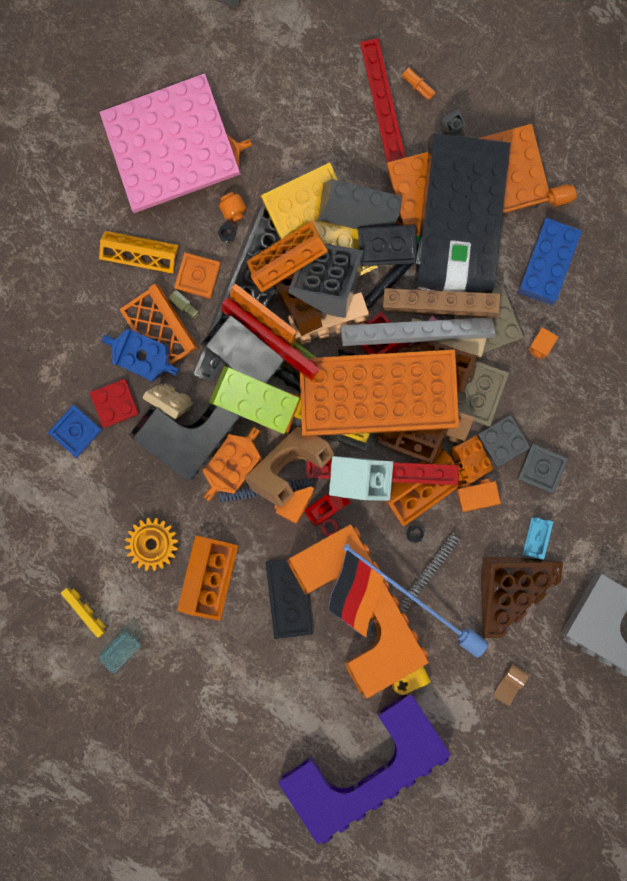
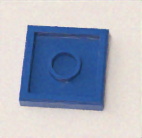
M73 404L48 433L75 458H78L102 432V429Z

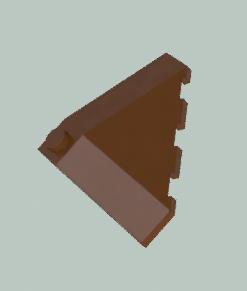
M483 557L481 569L483 638H502L508 633L505 629L512 622L517 624L527 614L525 610L532 603L537 605L547 595L545 591L552 584L556 586L561 582L563 562L511 557Z

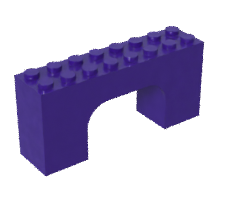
M411 693L402 695L377 712L378 717L395 742V751L392 758L386 764L353 786L339 788L332 785L312 756L279 778L278 784L317 844L321 842L326 844L333 838L332 835L337 831L340 833L344 832L350 827L349 823L354 820L356 822L362 820L366 816L367 811L378 809L383 805L382 801L388 797L389 799L396 797L400 793L399 790L404 786L406 788L411 787L416 783V778L421 775L422 777L429 775L433 771L431 768L437 764L442 766L449 761L450 752Z

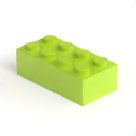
M224 366L209 403L285 434L299 398Z

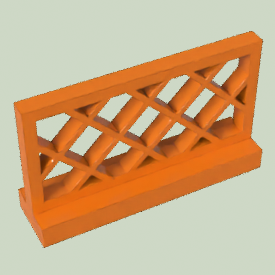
M310 221L249 259L247 264L251 272L250 276L262 293L322 256L328 250L314 223Z
M154 283L143 294L119 309L133 331L139 333V322L148 323L147 332L142 335L158 339L159 343L162 340L171 342L169 349L170 365L175 364L191 352L199 349L160 285ZM150 295L153 299L152 308L143 307L144 298ZM132 306L138 308L136 319L130 318L126 312ZM142 309L151 310L149 321L140 320ZM154 311L162 313V324L152 322ZM152 324L161 326L159 337L150 335ZM164 327L172 329V340L162 338ZM174 343L181 344L185 351L179 355L172 354Z
M234 284L231 287L229 297L231 301H236L246 313L250 312L259 323L267 325L276 336L283 337L290 347L295 345L297 333L295 329L238 285Z

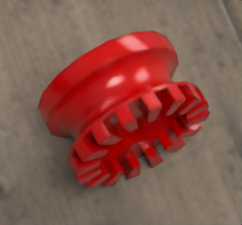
M326 519L321 524V531L326 536H330L338 530L337 522L333 519ZM327 522H332V526L335 527L332 533H327V529L324 528Z

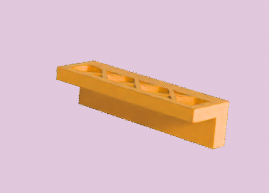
M105 231L100 239L99 259L173 274L179 245ZM105 247L112 248L115 254H104ZM128 251L134 257L127 259L122 253ZM149 255L152 261L149 263L144 262L141 256ZM162 258L169 259L170 267L163 266L159 260Z

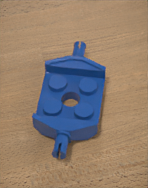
M126 329L117 339L107 335L102 337L104 338L102 342L112 347V364L121 366L149 379L148 381L150 382L156 381L164 372L177 376V372L180 371L179 368L169 363L170 351L168 346L138 332ZM142 350L147 353L144 361L139 359V352Z

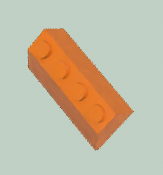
M445 450L433 463L455 465L453 459ZM421 460V461L418 462L417 464H430V463ZM460 474L459 485L392 482L390 500L384 501L404 527L459 488L465 481Z
M195 535L177 611L193 616L221 620L238 545Z

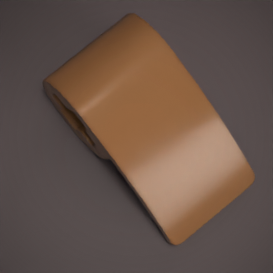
M511 664L493 696L510 706L518 690L526 683L529 674Z

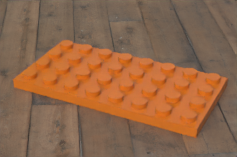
M532 124L478 138L511 142L503 209L547 197L549 189ZM428 152L386 163L394 195L402 196L400 207L402 225L415 224L416 233L420 232Z
M455 350L306 358L317 364L319 372L313 381L300 372L302 436L459 428Z

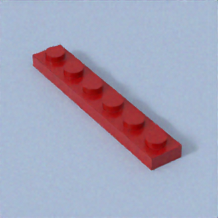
M228 298L224 300L221 307L223 313L231 315L285 361L311 381L314 380L319 372V368L314 361L303 357L297 348L290 347L283 337L272 333L267 325L259 323L250 312L246 313L236 301H231Z

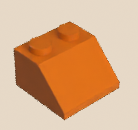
M308 487L293 492L294 496L282 508L277 505L274 506L277 509L275 513L298 524L315 491L314 488Z

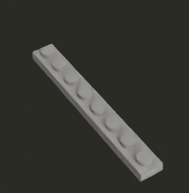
M492 317L341 325L340 334L342 346L494 338L495 329Z

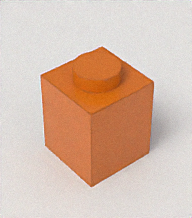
M542 327L528 348L531 351L530 354L537 359H545L558 336Z

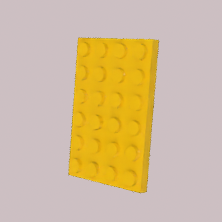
M330 162L260 195L280 239L312 221L324 244L359 250L358 230L318 221L323 183L331 179L338 180ZM377 265L362 266L360 276L377 268Z

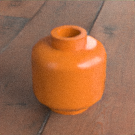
M231 192L220 198L219 208L226 220L233 219L236 222L244 217L243 213L247 207L239 194Z

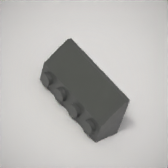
M331 179L323 183L318 221L358 230V227L394 225L400 214L402 196Z

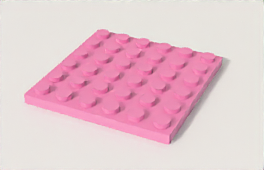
M205 73L100 112L133 213L241 175Z

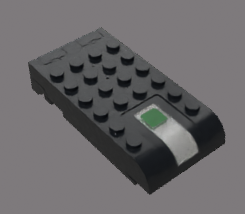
M437 133L429 137L413 290L471 293L493 292L511 142Z

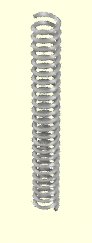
M455 532L452 533L453 536H450L451 539L445 542L444 548L438 551L437 557L431 560L430 566L424 569L425 572H422V575H420L421 579H417L418 582H415L414 588H410L411 591H408L409 593L418 597L417 593H421L418 589L423 590L422 587H425L423 583L428 584L425 580L430 581L428 578H432L430 574L435 575L433 571L437 572L435 568L439 569L436 564L442 566L440 562L444 563L441 558L446 560L445 556L449 557L446 552L449 554L451 552L448 549L453 550L451 546L456 547L453 543L458 544L454 539L460 541ZM407 595L403 597L404 600H401L403 604L399 603L398 609L401 613H403L402 611L407 612L406 609H409L407 605L411 606V603H414Z

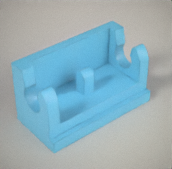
M536 517L531 518L522 555L540 560L545 558L553 521L542 520Z

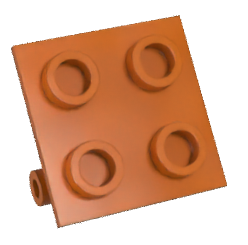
M477 435L451 448V455L454 460H460L456 465L461 463L463 465L460 467V470H462L460 473L463 480H466L467 483H472L493 470L491 462Z

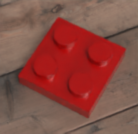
M126 379L90 392L103 428L139 415Z

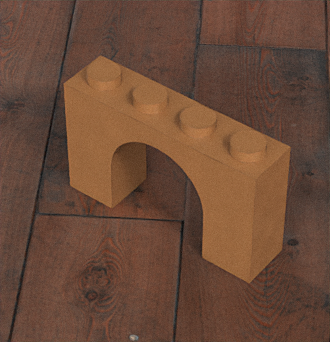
M297 426L245 477V480L252 491L282 508L294 496V493L288 482L278 477L280 470L289 462L298 459L308 460L322 468L334 456V453L327 441L317 436H302V428Z

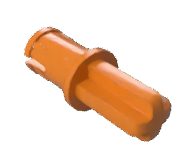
M410 67L402 74V77L413 86V90H417L427 100L433 98L435 91L424 82V78H420Z

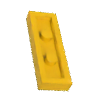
M66 588L61 592V595L97 638L106 633L104 623L99 618L95 619L93 617V610L88 604H83L79 600L81 596L74 588L72 590Z

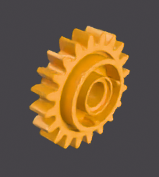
M147 518L146 524L140 520V527L133 525L135 532L128 531L132 537L125 539V541L130 542V545L126 546L125 549H131L127 557L134 556L131 562L136 563L139 561L138 568L145 565V571H148L150 566H152L153 571H156L157 565L164 569L163 563L171 564L168 558L176 557L172 551L178 550L177 547L173 546V544L179 542V540L173 539L177 533L169 532L172 529L171 525L165 528L166 521H162L159 525L158 518H155L154 523H152L150 518ZM150 539H154L157 543L156 548L153 550L147 547V542Z

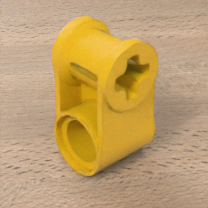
M421 667L393 683L392 689L397 694L405 695L429 684L431 681L424 667ZM399 681L406 683L404 690L397 688L400 685Z

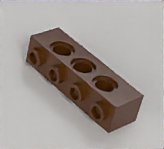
M294 272L273 285L300 335L303 336L323 327L321 322L323 314L318 309L289 293Z

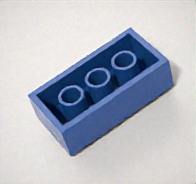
M546 218L541 226L517 293L553 306L557 301L582 231Z

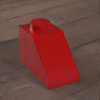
M328 493L304 510V512L315 527L351 502L348 498L331 496Z

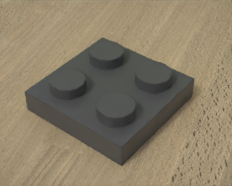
M511 415L477 435L496 467L530 449L529 444Z
M532 444L517 480L554 494L568 458Z

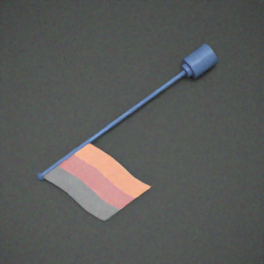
M349 544L343 547L344 551H346L343 565L331 593L328 610L366 638L369 621L378 602L383 579H385L458 634V644L473 656L478 658L485 652L488 642L470 628L458 630L352 550Z

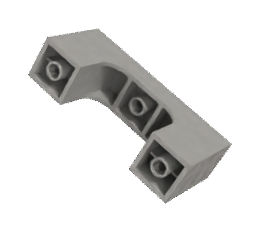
M594 574L560 633L564 636L563 640L572 646H581L580 650L589 656H598L597 661L609 667L615 666L614 671L626 677L627 643L621 636L620 624L627 611V588L603 574Z

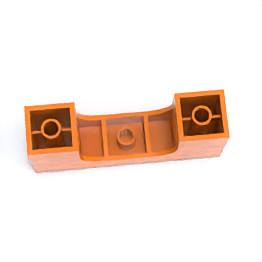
M350 524L287 560L305 595L331 580L338 579L346 552L343 547L346 544H349L352 550L379 569L375 561L372 562L368 556L371 553L367 545H362L359 540L361 535L356 527H352ZM383 579L380 596L371 616L376 626V639L369 649L344 662L361 696L366 699L429 663L427 661L429 656L426 650L418 645L417 641L419 638L414 630L411 631L407 625L409 620L404 612L400 613L398 609L399 602L394 595H390L388 591L390 587L385 579Z

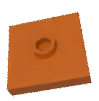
M184 252L174 289L211 299L221 262Z

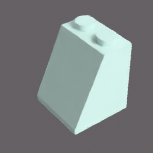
M332 456L329 495L360 500H390L393 461Z

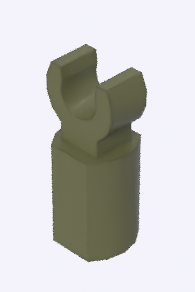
M177 290L168 298L182 312L188 313L194 320L200 315L191 306V302Z

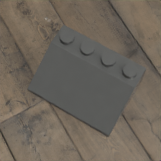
M324 244L328 252L295 272L289 287V293L326 315L346 318L362 271L364 251Z

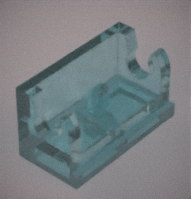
M125 628L98 656V660L114 675L141 645Z

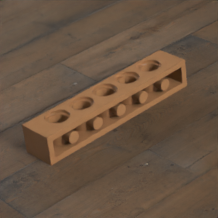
M386 288L384 290L383 308L385 312L500 318V294Z

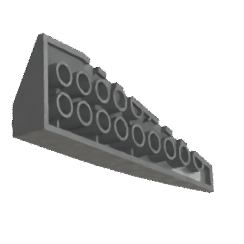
M260 199L207 335L220 318L226 315L221 311L222 303L226 298L229 299L231 287L234 284L238 285L264 306L268 304L276 292L272 286L261 293L250 276L251 272L247 264L249 259L281 240L262 199ZM202 347L192 375L211 382L223 363Z

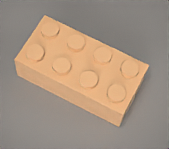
M360 292L353 295L346 318L326 315L322 312L323 318L321 322L323 327L303 336L300 335L290 316H288L289 325L297 331L295 336L296 342L303 346L311 343L312 339H325L333 332L339 334L341 325L365 324L368 321L369 313L363 295Z

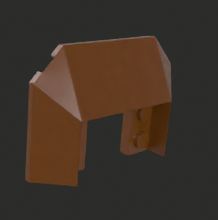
M435 341L416 342L408 347L405 346L399 349L398 353L455 350L457 391L464 393L469 378L474 379L477 356ZM448 429L379 432L376 434L379 444L433 464L444 451L441 446Z

